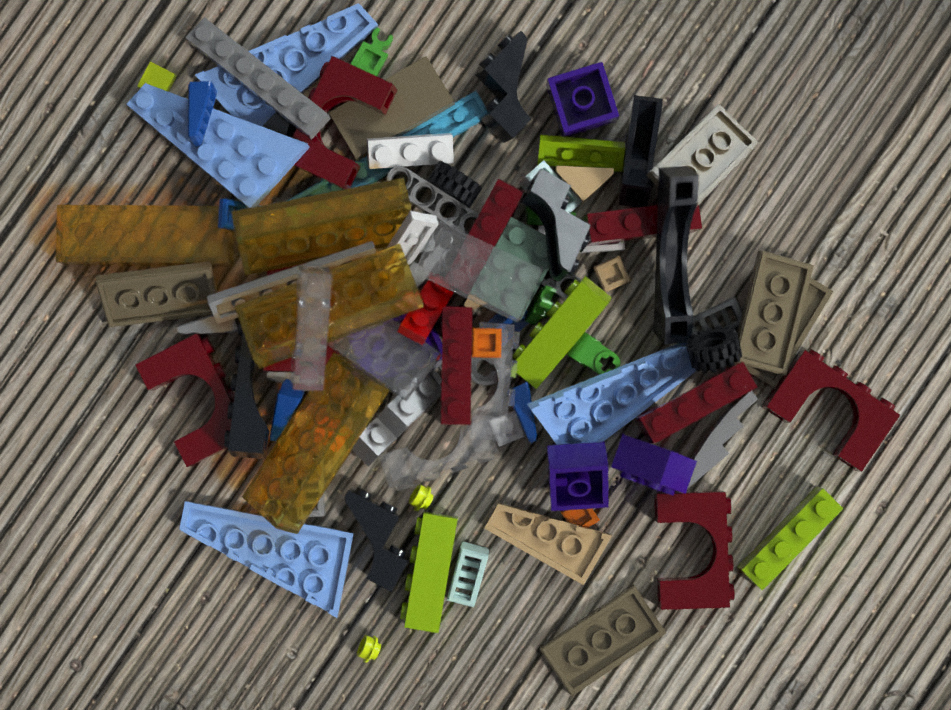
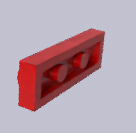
M434 272L408 311L397 332L423 346L443 313V307L447 306L457 288L445 282V277Z

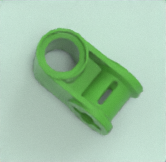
M586 332L583 333L566 354L599 375L605 373L601 370L602 363L599 362L601 358L606 360L608 357H612L614 359L612 361L615 368L620 367L619 357Z

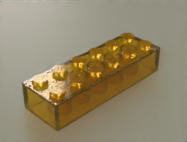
M404 178L233 211L232 218L245 275L308 263L373 241L375 249L387 247L411 211V203Z
M57 205L56 262L63 265L177 266L211 261L212 266H233L234 231L218 228L219 206Z
M401 244L394 245L235 306L252 358L260 369L424 307Z
M333 353L242 498L276 529L298 534L390 389L355 361Z

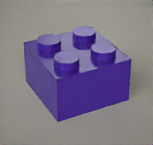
M603 62L547 78L546 87L563 137H570L617 122L619 113Z
M623 434L611 467L621 471L620 477L674 495L675 490L686 494L697 461Z
M605 442L548 445V480L551 511L609 507L608 461Z

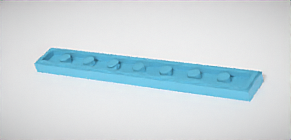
M474 91L455 102V105L402 136L451 133L454 138L482 122L481 118L487 113L484 109L485 104L477 91ZM366 156L359 161H355L361 167L349 192L321 180L281 205L295 229H298L384 179L394 167L369 169Z

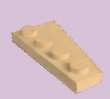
M499 502L484 527L489 532L582 585L585 584L612 537V534Z

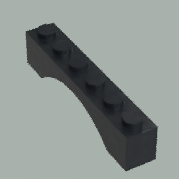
M688 166L659 168L653 332L664 344L687 342L688 339H691L690 336L693 329V312L688 286L687 252L690 226L698 205L699 175Z
M285 302L249 313L244 316V319L239 320L238 335L242 336L241 346H236L235 363H239L238 373L232 375L231 391H235L234 402H229L228 419H232L231 429L226 430L224 437V447L228 448V452L233 457L266 459L269 429L256 407L253 393V372L263 343L272 330L283 320Z

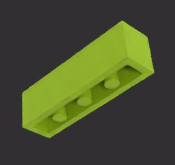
M586 276L580 282L575 279L564 292L568 295L562 304L556 301L547 312L550 319L545 325L539 322L529 334L532 338L527 346L521 344L511 356L515 361L510 368L536 389L600 315L612 298Z
M815 487L737 568L757 588L763 591L844 508L824 488Z
M424 512L423 518L417 517L415 534L420 535L418 546H412L410 563H415L414 573L407 575L405 591L410 592L409 602H403L400 619L405 620L404 628L439 633L458 517Z

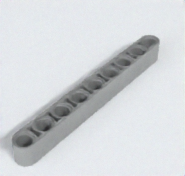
M394 167L387 175V183L394 194L424 213L436 215L438 222L465 239L467 238L469 233L465 231L464 224L470 219L476 220L479 215L477 212L405 167ZM396 175H406L408 183L402 188L395 187L393 179ZM422 189H427L432 193V198L427 203H421L416 199L417 193ZM446 204L453 205L456 208V213L451 218H444L440 214L441 208ZM567 274L560 282L552 277L543 279L540 286L543 288L547 285L557 289L554 295L565 301L568 295L561 291V282L564 280H571L573 282L575 279L580 282L582 279L574 274L571 276Z

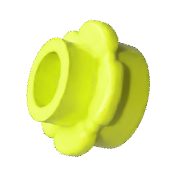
M418 484L413 490L408 503L415 507V511H419L420 508L426 510L434 497L431 494V487Z
M368 635L362 638L357 650V656L362 658L363 662L367 663L369 660L377 658L381 649L378 638Z

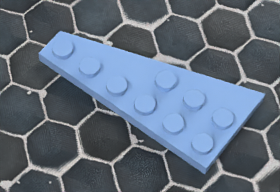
M358 3L328 16L323 21L300 28V31L288 36L284 35L248 52L303 94L321 78V68L325 62L330 61L331 56L342 60L378 27V24ZM219 66L206 72L202 71L195 74L200 81H211L217 90L216 99L232 116L263 126L276 113V111Z
M145 83L127 103L131 110L252 212L310 148L305 142L216 109L212 110L202 145L195 147L188 137L187 98Z
M687 342L678 343L530 402L527 405L556 445L604 442L695 373L696 370L692 368L686 347Z
M185 501L179 530L207 546L213 547L232 560L238 561L257 574L338 618L354 532Z

